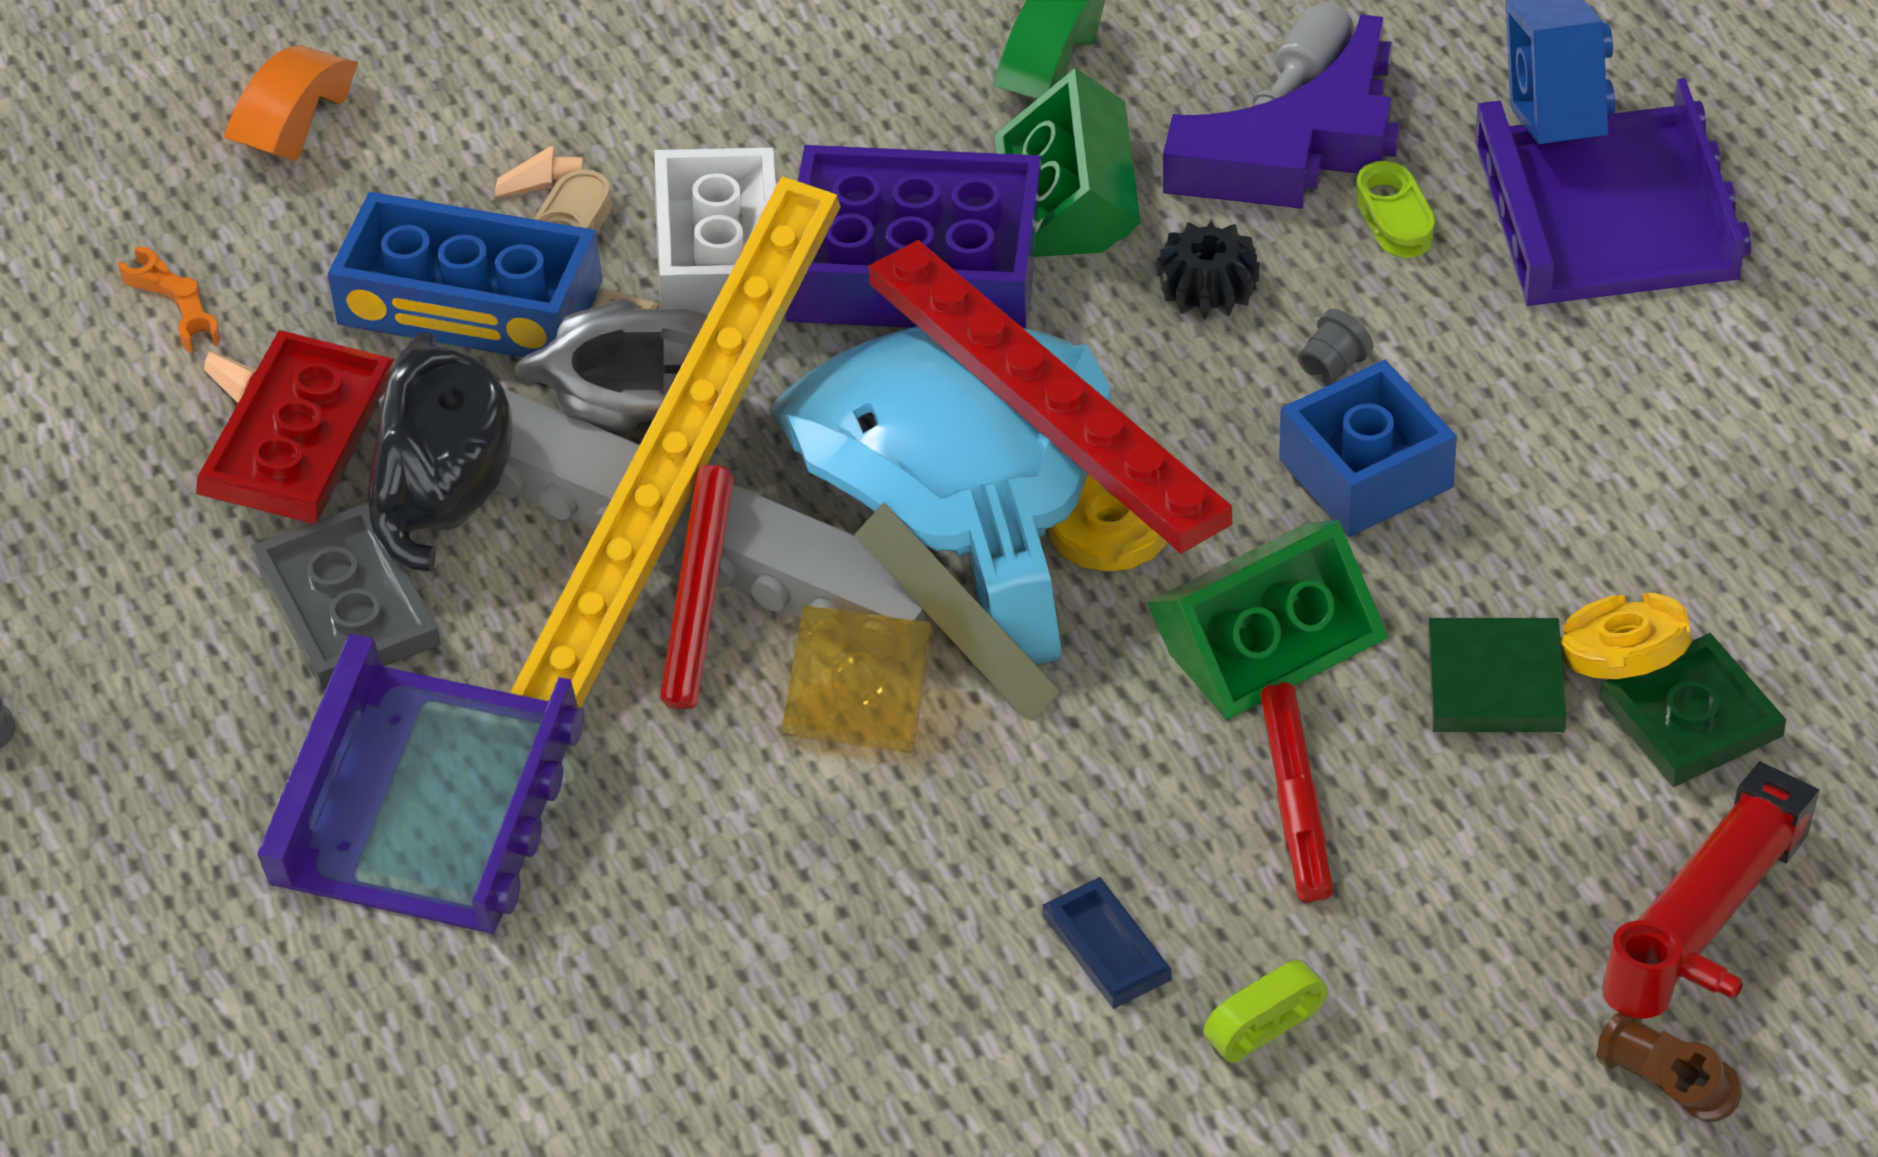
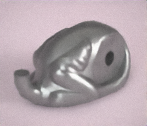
M622 298L575 312L563 318L557 330V337L546 347L526 355L516 364L515 374L523 385L531 386L539 382L553 388L556 392V401L562 413L609 432L625 435L633 431L638 423L654 419L708 315L684 309H642L638 307L636 302L628 298Z

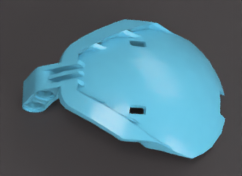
M919 327L908 328L875 338L837 354L809 371L777 398L769 409L787 436L794 451L802 454L809 473L829 482L864 503L874 512L885 502L926 547L937 551H954L959 557L969 553L978 603L1037 666L1061 659V643L1052 583L1039 536H1045L1046 529L1066 520L1075 509L1088 473ZM1023 328L1109 402H1112L1111 389L1087 343L1073 345L1064 339ZM866 413H872L877 425L863 433L857 419Z

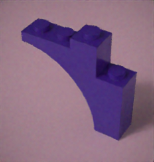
M1360 14L1356 30L1340 56L1325 71L1291 93L1263 104L1230 112L1200 115L1172 114L1163 152V193L1303 209L1307 189L1318 190L1321 170L1358 174L1364 166L1373 162L1384 161L1385 156L1396 157L1399 145L1400 122L1390 121L1391 97L1384 96L1385 80L1377 79L1378 75H1389L1392 57V41H1382L1383 17Z

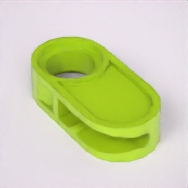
M1377 161L1364 166L1359 171L1356 180V200L1379 245L1385 252L1402 258L1417 257L1426 253L1432 247L1434 241L1435 218L1412 174L1406 167L1391 161ZM1378 185H1388L1396 188L1399 192L1392 196H1379L1373 194L1370 189Z

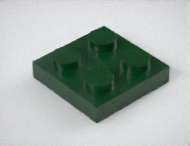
M1711 632L1693 640L1682 656L1663 668L1644 675L1621 679H1607L1601 682L1599 697L1601 702L1673 787L1784 736L1786 718Z

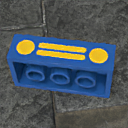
M369 191L328 272V279L337 325L414 338L418 333L426 332L434 336L435 342L525 357L546 347L557 337V330L565 316L591 308L602 283L597 235L594 229Z

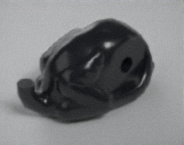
M426 332L418 333L400 353L391 370L379 417L369 479L368 500L373 534L388 556L413 570L432 572L436 558L435 547L415 543L410 539V532L426 528H433L435 530L458 528L475 510L482 506L497 488L509 458L513 422L512 411L505 390L492 372L470 356L452 349L438 347L434 336Z

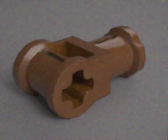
M1620 1013L1614 1014L1610 1018L1599 1037L1596 1058L1600 1064L1612 1069L1619 1065L1640 1076L1656 1089L1667 1094L1677 1103L1682 1104L1683 1108L1694 1118L1705 1122L1721 1121L1730 1116L1739 1105L1742 1097V1082L1737 1072L1727 1063L1721 1061L1719 1055L1705 1044L1698 1042L1686 1043L1664 1030L1660 1033L1642 1023V1019L1631 1018ZM1699 1077L1703 1080H1708L1704 1087L1694 1084Z

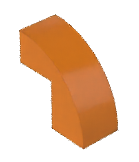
M295 45L279 51L263 64L246 86L233 110L223 137L296 161L301 156L318 99L322 98L342 105L347 98L358 62L303 45Z

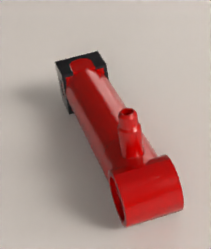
M1761 761L1756 764L1739 784L1734 806L1640 918L1627 922L1616 930L1602 985L1603 997L1611 1008L1631 1018L1648 1019L1659 1016L1668 1009L1674 987L1681 977L1713 993L1719 992L1729 998H1736L1743 987L1742 979L1728 972L1726 967L1700 954L1778 860L1787 864L1809 834L1820 789Z

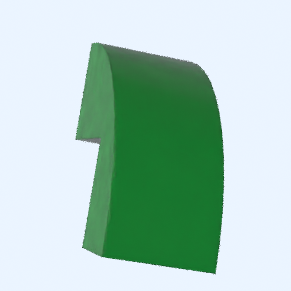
M1026 0L1007 39L993 87L1034 98H1039L1067 75L1074 44H1093L1095 41L1105 0Z

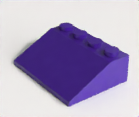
M804 145L798 182L837 194L840 209L786 311V322L918 327L870 285L868 266L919 240L1017 324L1027 329L1033 282L1041 155Z

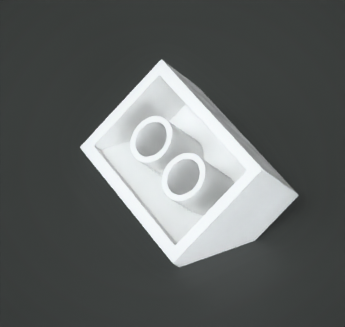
M773 148L654 150L660 309H684L709 315L776 187Z

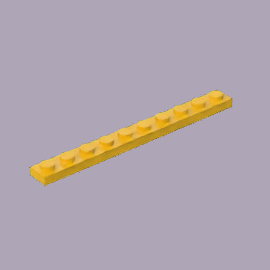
M781 176L510 693L549 701L558 677L571 679L578 707H582L694 491L697 470L702 465L708 464L840 209L837 194Z

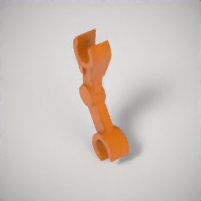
M134 247L136 260L141 265H144L143 267L130 268L125 263L118 261L120 275L126 285L161 293L172 299L179 307L183 319L178 325L181 344L185 350L190 353L194 352L190 336L199 331L210 333L214 346H218L220 342L218 322L214 316L203 312L199 300L198 285L194 279L189 277L182 278L170 272V269L158 255L146 247Z

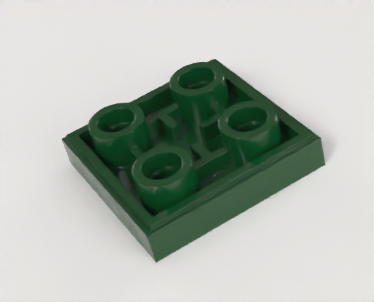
M1429 618L1428 648L1433 732H1565L1567 717L1559 618Z

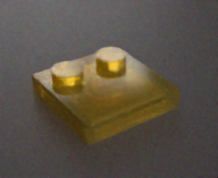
M803 605L781 733L785 736L912 754L934 631L933 625L929 622Z

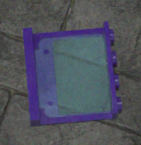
M349 633L257 852L269 885L494 934L503 913L511 914L516 907L520 893L521 882L519 873L525 857H533L539 847L542 834V821L540 818L547 800L554 801L557 798L563 780L562 760L568 745L575 746L583 730L584 710L582 707H578L571 679L558 677L550 700H540L383 667L374 638Z

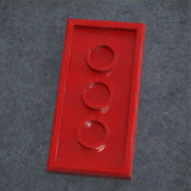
M278 330L198 474L196 494L317 524L379 404V399L386 390L387 382L394 366V359Z

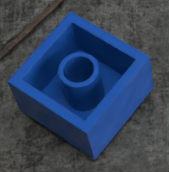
M1505 0L1510 105L1516 117L1538 144L1608 135L1607 115L1614 114L1616 106L1614 87L1611 80L1606 79L1605 58H1611L1613 55V37L1609 23L1604 22L1596 14L1594 7L1589 6L1584 0Z
M1386 359L1281 407L1279 460L1334 521H1340L1344 533L1348 537L1453 488L1457 435Z

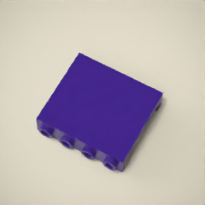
M1680 78L1676 81L1674 106L1607 115L1608 135L1538 144L1523 124L1509 126L1501 100L1478 103L1475 145L1527 306L1740 280L1742 258L1749 257L1751 253L1749 228L1745 221L1738 222L1735 214L1736 198L1732 182L1730 180L1723 181L1720 173L1721 157L1718 144L1715 140L1708 141L1705 133L1706 115L1703 103L1700 100H1693L1686 78Z

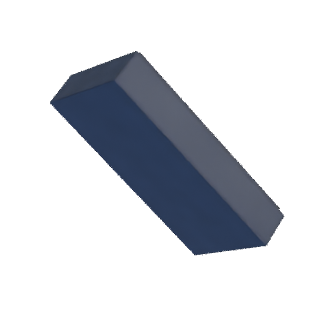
M1101 877L1042 905L1045 920L1113 1009L1172 980V969Z

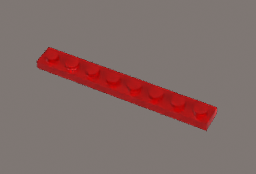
M917 240L868 266L869 282L875 290L1180 554L1233 525L1232 505L921 241Z

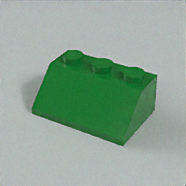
M1074 68L994 134L996 153L1041 155L1034 257L1103 253L1117 241L1128 237L1134 228L1141 223L1125 101L1078 69Z
M1339 520L1305 523L1147 602L1169 655L1225 719H1230L1262 703L1260 694L1268 684L1277 686L1282 682H1288L1295 686L1389 638Z

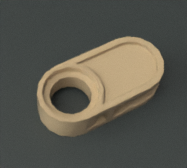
M584 169L572 171L562 176L556 182L533 219L594 229L597 234L612 207L608 180L601 173Z

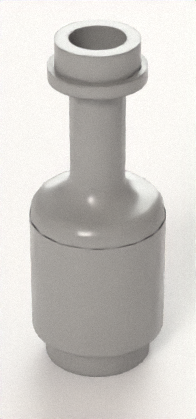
M1320 2L1302 13L1276 52L1275 62L1281 73L1280 77L1270 91L1264 90L1257 93L1253 99V106L1275 100L1295 91L1325 71L1340 56L1349 44L1354 29L1352 18L1342 7L1331 2Z

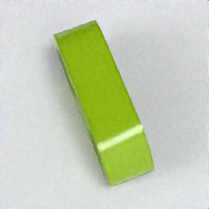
M1301 959L1292 960L1218 1005L1205 1023L1204 1036L1226 1061L1235 1063L1317 1013L1327 999L1328 986L1305 961Z

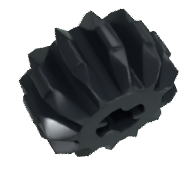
M1211 219L1207 227L1200 228L1187 222L1183 233H1168L1167 242L1164 244V248L1160 249V257L1157 258V276L1160 277L1161 290L1164 293L1165 301H1176L1181 314L1192 310L1196 306L1199 307V311L1205 320L1211 308L1218 307L1219 311L1230 317L1234 303L1248 306L1250 296L1253 294V290L1256 289V282L1259 281L1260 263L1257 262V254L1253 246L1252 237L1240 236L1236 224L1221 229L1216 227L1213 219Z

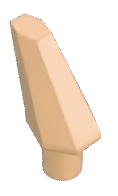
M550 146L500 176L495 187L494 198L498 199L542 189H553L554 180H559L562 176L572 171L584 169L583 157H556L554 146Z
M213 351L208 353L204 365V371L237 403L256 371Z

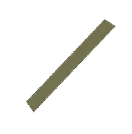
M883 502L855 533L856 538L1024 718L1033 721L1061 691L889 506Z

